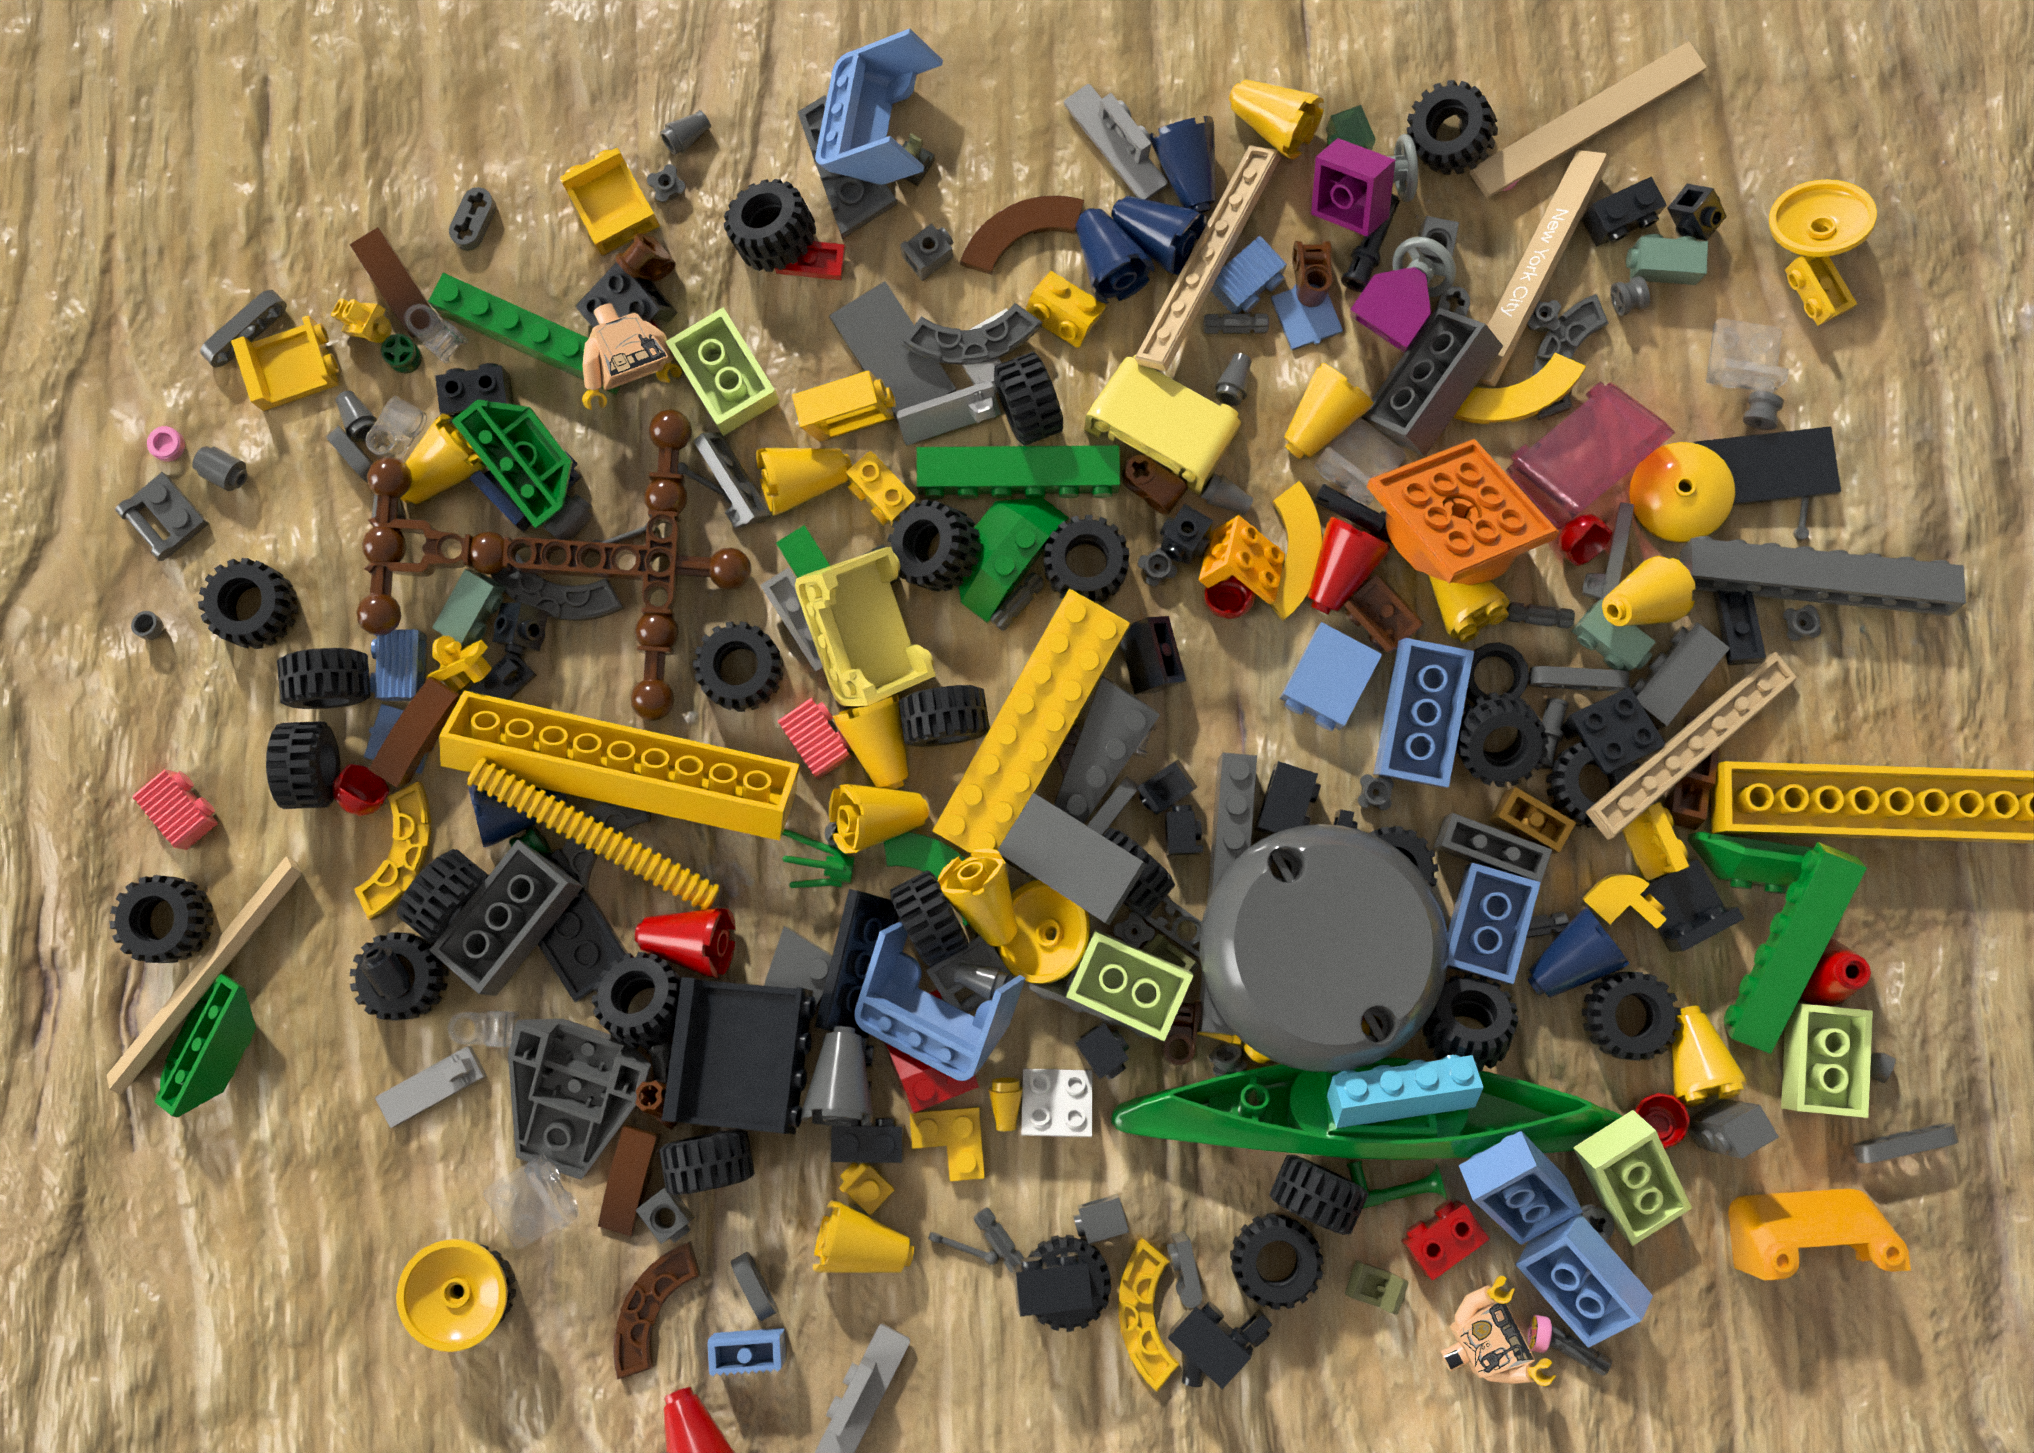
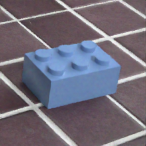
M1475 863L1466 865L1447 932L1449 941L1447 968L1478 977L1483 976L1488 978V980L1505 985L1514 984L1541 882Z
M1522 1131L1503 1138L1500 1143L1484 1152L1474 1154L1468 1161L1459 1165L1473 1201L1520 1245L1583 1212L1567 1177Z
M1581 1213L1528 1241L1515 1264L1588 1348L1642 1321L1653 1297L1649 1290Z

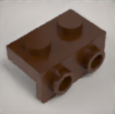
M1379 573L1343 604L1348 609L1345 612L1347 617L1356 626L1362 625L1371 634L1368 637L1370 642L1379 651L1385 650L1388 654L1397 648L1398 641L1410 637L1425 623Z

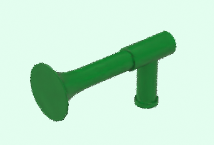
M1362 1160L1346 1164L1349 1167L1352 1181L1362 1186L1369 1194L1363 1209L1423 1193H1437L1447 1200L1437 1163L1433 1172L1425 1178L1370 1191L1368 1190L1363 1172Z

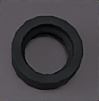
M1500 642L1487 643L1474 650L1466 697L1475 705L1477 704L1475 698L1482 696L1484 700L1489 699V695L1478 688L1474 677L1477 664L1486 657L1496 656L1502 658L1511 666L1514 680L1511 688L1506 693L1512 694L1514 699H1516L1517 696L1520 697L1526 690L1529 680L1528 665L1522 654L1512 646Z

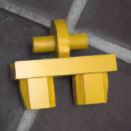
M339 299L331 313V317L345 324L341 331L348 336L366 338L374 343H382L391 335V323L383 315L386 309L378 304L360 303L354 299H351L349 302L345 299Z
M448 635L439 637L433 643L432 656L440 663V668L429 673L426 678L433 677L438 681H443L455 692L461 690L470 680L474 683L481 681L492 669L489 663L482 657L488 646L480 640L462 648L461 643L455 641L453 637Z

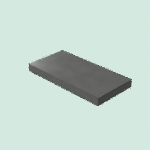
M886 281L829 315L830 320L864 372L869 370L877 379H882L886 388H891L896 401V406L892 407V411L897 422L896 411L956 392L955 386L939 362L921 357L902 346V340L913 328L914 324Z
M1035 793L1032 794L997 850L1003 857L1108 925L1112 922L1147 866L1139 858Z

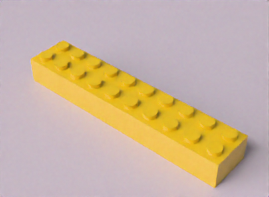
M465 690L439 735L440 761L443 767L471 773L477 761L485 758L487 759V764H496V769L500 771L502 768L507 770L506 774L509 776L515 774L516 780L521 781V779L526 780L525 784L529 786L533 784L538 788L778 841L781 839L797 792L799 764Z
M1724 761L1717 763L1715 785L1711 788V834L2034 844V771Z

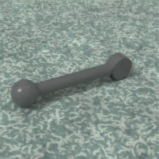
M678 463V474L694 479L724 496L725 501L732 504L723 488L689 470L685 463Z
M1802 498L1799 525L1793 532L1797 540H1804L1809 536V530L1806 528L1809 498Z
M648 522L644 527L605 541L596 539L592 542L619 543L646 533Z
M930 1232L929 1240L985 1259L989 1265H995L999 1260L998 1254L994 1251L987 1253L935 1232Z

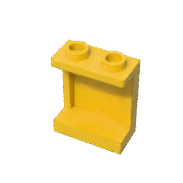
M619 148L604 150L598 153L593 160L583 165H575L569 168L559 178L602 256L631 242L637 233L646 234L660 226Z
M309 315L302 317L304 325L252 343L244 336L231 340L250 402L262 411L339 385L336 373H339L338 364L334 356L328 353L325 344L329 342L328 333L322 323L318 324Z

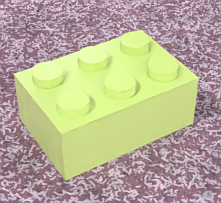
M724 307L665 341L723 436L780 403L775 389Z
M1095 929L1066 997L1165 1041L1193 978V974L1188 970Z
M1797 1004L1785 1026L1781 1109L1863 1118L1869 1117L1872 1010Z
M1634 1110L1573 1147L1603 1209L1611 1215L1614 1221V1228L1632 1246L1692 1209L1656 1130Z

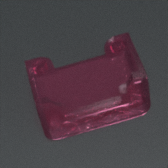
M1600 381L1585 394L1589 400L1531 448L1524 444L1510 456L1514 462L1506 471L1558 530L1676 433L1666 421L1612 382L1604 385Z

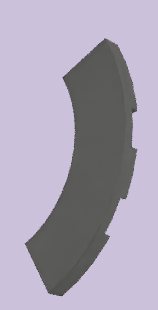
M1597 294L1573 305L1558 319L1561 323L1559 329L1554 332H1547L1537 351L1532 376L1546 366L1554 353L1571 359L1576 349L1586 338L1609 324ZM1569 393L1560 401L1539 411L1537 414L1538 421L1569 410L1572 407Z
M1016 303L996 320L982 325L981 328L972 330L944 327L921 316L901 343L903 347L911 352L936 362L957 365L977 364L994 360L1014 351L1039 330L1042 322Z
M516 553V561L524 563L520 555ZM513 568L512 572L503 569L496 574H490L495 581L506 587L504 592L516 602L547 611L550 618L583 621L605 617L624 609L608 578L591 584L563 586L549 582L537 574L520 572L516 568Z
M606 802L596 807L588 815H585L587 818L590 816L594 817V822L596 823L603 822V827L607 829L611 826L616 834L633 826L651 822V812ZM571 837L570 840H567L562 851L570 862V867L574 873L579 876V881L583 887L589 891L591 872L599 855L595 854L596 850L593 848L587 850L585 848L586 845L582 842L580 845L576 844V839Z

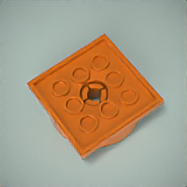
M1475 439L1370 478L1366 486L1386 509L1387 533L1397 551L1415 570L1447 581L1449 584L1474 585L1493 580L1504 574L1511 567L1517 555L1555 540L1559 533L1553 524Z

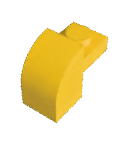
M1631 873L1608 875L1601 879L1583 897V900L1609 924L1629 905L1656 929L1667 920L1661 914L1665 907L1650 893L1645 898L1641 895L1650 884L1643 878Z

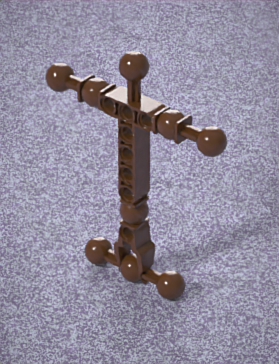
M669 409L656 414L649 426L650 439L659 448L658 470L657 472L649 473L651 482L646 487L644 494L645 505L648 508V516L650 518L646 528L645 545L525 537L512 540L510 537L504 538L499 533L491 531L479 533L475 537L465 534V538H462L455 533L437 531L425 520L397 519L399 498L409 491L412 483L411 471L407 464L400 459L394 457L378 459L370 466L367 474L368 486L372 493L378 496L376 517L368 519L373 528L365 534L362 541L363 554L367 561L370 562L364 568V570L371 573L370 595L366 596L359 603L356 614L361 628L371 635H387L398 627L402 615L401 607L397 600L391 596L393 573L396 575L429 577L434 574L435 569H457L466 566L468 569H475L479 573L487 575L496 574L503 569L512 572L513 568H516L520 572L533 574L642 580V598L646 608H641L643 615L636 624L635 635L640 645L637 646V651L645 654L644 677L633 688L630 700L631 707L639 717L655 721L667 716L674 704V694L669 684L664 681L666 655H674L672 646L676 643L679 634L678 624L674 619L675 613L672 610L676 603L678 575L709 577L719 588L734 590L743 586L750 578L751 563L745 553L732 547L722 548L715 552L712 557L679 555L680 528L677 522H681L680 513L686 507L688 500L687 490L684 487V475L678 474L679 450L684 448L690 441L692 427L687 416L680 411ZM662 523L670 524L673 527L671 535L667 538L655 536V529L658 525ZM402 532L424 534L426 537V543L422 547L425 555L420 563L400 562L407 550L406 539ZM453 543H460L462 545L461 554L453 559L448 558V547ZM521 548H531L532 555L529 561L518 563L516 561V553ZM554 551H566L567 557L564 563L556 566L550 563V557ZM591 552H598L601 554L599 565L593 568L586 567L584 564L585 557ZM626 554L636 557L635 565L629 570L620 569L618 564L620 558ZM662 556L669 558L670 567L666 571L656 572L653 570L652 565L656 558ZM657 590H664L668 593V599L662 606H654L650 601L651 595Z

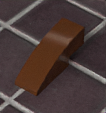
M378 227L349 244L412 339L441 322L388 238Z
M429 677L391 729L369 770L397 788L411 782L424 754L432 751L460 694L435 678Z
M1688 715L1686 717L1683 728H1685L1696 717ZM1719 747L1667 791L1664 807L1670 812L1674 825L1696 830L1706 821L1709 791L1716 781Z
M629 1124L623 1126L605 1189L598 1227L633 1236L639 1216L636 1209L643 1204L654 1169L652 1165L662 1134Z

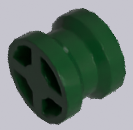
M393 334L382 343L381 355L383 359L398 373H412L420 366L422 360L421 351L409 337L403 334ZM404 354H408L405 358H403V360H401V357L404 356Z
M534 825L527 828L526 834L523 836L513 837L509 840L511 847L517 840H521L545 857L552 854L548 842Z

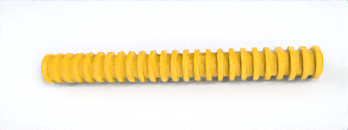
M485 758L478 760L467 779L468 786L471 787L474 784L478 786V791H487V796L492 797L494 795L498 797V802L506 801L507 807H517V812H526V817L532 818L533 816L537 818L536 822L539 824L542 821L545 822L548 829L554 827L557 829L556 833L561 834L563 832L567 834V839L570 840L571 837L576 839V844L584 843L587 850L593 848L596 850L595 854H604L606 860L612 858L615 860V865L618 866L620 863L625 865L624 869L626 871L632 869L634 870V875H643V880L648 881L651 879L654 886L660 884L663 886L662 890L667 891L669 889L673 891V896H682V901L690 900L693 907L699 905L701 906L700 910H706L713 904L720 889H718L719 885L716 883L713 886L709 884V879L701 880L698 873L692 875L690 874V869H681V864L676 863L674 865L671 863L672 860L670 858L666 860L661 858V853L658 852L656 855L651 853V848L648 847L647 850L642 848V843H633V838H624L622 832L614 833V828L611 826L608 829L603 827V822H594L595 818L592 816L589 818L585 817V812L583 811L577 813L574 811V806L566 807L563 800L559 803L555 801V796H546V791L541 790L539 792L535 790V785L532 784L529 787L525 784L526 780H516L515 774L507 775V770L503 768L501 771L496 769L497 765L494 763L491 765L487 764V759Z

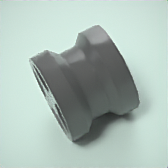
M1641 276L1633 277L1625 284L1617 282L1611 285V301L1619 316L1629 314L1631 309L1643 310L1649 307V289Z
M1763 391L1752 392L1748 399L1750 408L1744 413L1743 422L1756 429H1775L1779 421L1777 412L1783 408L1784 400L1773 393Z
M1593 1205L1580 1206L1583 1211L1581 1212L1583 1217L1607 1241L1614 1231V1221L1611 1215L1606 1210Z

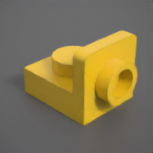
M853 1162L840 1175L844 1182L839 1189L843 1193L846 1192L869 1215L895 1190L870 1163L858 1165L856 1162Z

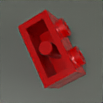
M1447 1200L1440 1204L1434 1210L1436 1214L1425 1223L1423 1220H1420L1411 1225L1405 1231L1407 1236L1401 1240L1425 1276L1432 1281L1490 1240L1465 1203L1459 1200L1454 1202Z

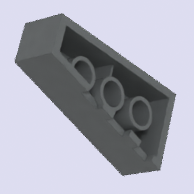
M784 926L764 986L795 989L802 987L812 990L813 997L816 1000V1013L821 1003L832 954L793 929Z

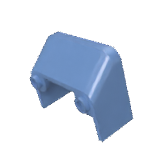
M910 28L848 52L835 63L831 74L815 156L816 162L828 172L879 185L923 172L924 165L891 136L887 137L892 105L911 96L914 91L917 74L939 67L943 63V59Z
M902 921L880 931L855 1008L856 1023L868 1034L958 1081L970 1079L980 1071L1009 1027L1026 978L1019 975L996 989L993 999L982 1003L974 1017L918 988L921 979V967L914 957L902 952L908 935Z

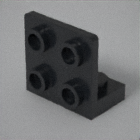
M617 262L576 305L578 311L592 328L600 325L594 315V310L607 303L613 305L619 318L636 313L643 321L649 323L653 320L670 322L678 313L651 280L631 277Z
M1630 687L1569 715L1561 730L1564 732L1567 741L1579 735L1605 775L1654 753L1665 746V741Z
M1698 860L1689 862V867L1668 873L1649 883L1650 885L1641 893L1644 898L1650 893L1665 907L1661 914L1667 920L1657 930L1670 952L1685 951L1744 920L1738 906L1725 908Z

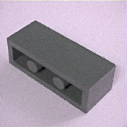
M1698 622L1687 628L1681 626L1670 638L1669 642L1673 645L1666 654L1661 651L1649 664L1648 667L1652 671L1645 680L1640 677L1631 686L1633 693L1657 730L1669 725L1730 649V647Z
M1455 813L1444 816L1433 847L1436 850L1471 863L1538 882L1542 881L1552 849Z
M1729 1099L1718 1100L1689 1117L1691 1126L1689 1134L1694 1143L1699 1148H1704V1150L1743 1159L1779 1138L1759 1104Z

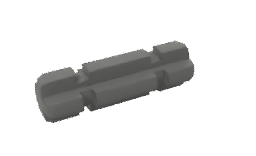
M1250 313L1223 314V317H1218V314H1206L1203 327L1206 334H1218V331H1223V334H1250V330H1254V334L1268 332L1269 317L1266 313H1254V317H1250Z
M1030 573L1024 580V585H1020L1003 603V609H998L991 617L992 623L998 629L1006 630L1012 623V618H1017L1034 599V593L1038 594L1045 586L1044 580L1038 574Z
M1511 602L1507 607L1509 616L1506 619L1510 622L1520 623V621L1524 620L1527 624L1543 626L1556 624L1560 628H1570L1574 624L1575 612L1567 608L1556 610V607L1533 604L1524 606V603Z
M1551 913V917L1548 918L1547 914L1532 916L1526 938L1550 935L1553 930L1555 934L1561 933L1569 924L1566 913Z
M986 1207L974 1216V1221L980 1230L984 1229L985 1237L999 1257L1005 1259L1003 1263L1013 1273L1012 1265L1021 1264L1020 1260L1024 1257L1019 1250L1016 1251L1014 1249L1016 1245L1000 1222L996 1223V1217L990 1208Z
M1552 1326L1549 1346L1556 1350L1559 1349L1563 1354L1586 1367L1589 1366L1590 1369L1602 1376L1608 1373L1612 1365L1611 1358L1599 1351L1596 1352L1592 1347L1588 1348L1583 1342L1569 1334L1566 1335L1562 1330Z

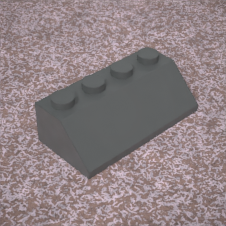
M1437 307L1372 398L1374 404L1370 410L1361 417L1399 445L1426 456L1503 348L1502 343L1485 323Z
M517 840L431 947L430 951L478 994L497 996L583 886L559 865L521 840Z

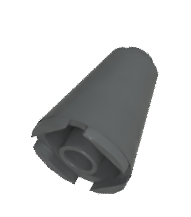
M834 1027V1032L826 1034L802 1108V1121H807L812 1117V1123L818 1125L852 1127V1120H862L861 1127L872 1125L873 1110L862 1036L855 1034L854 1028Z

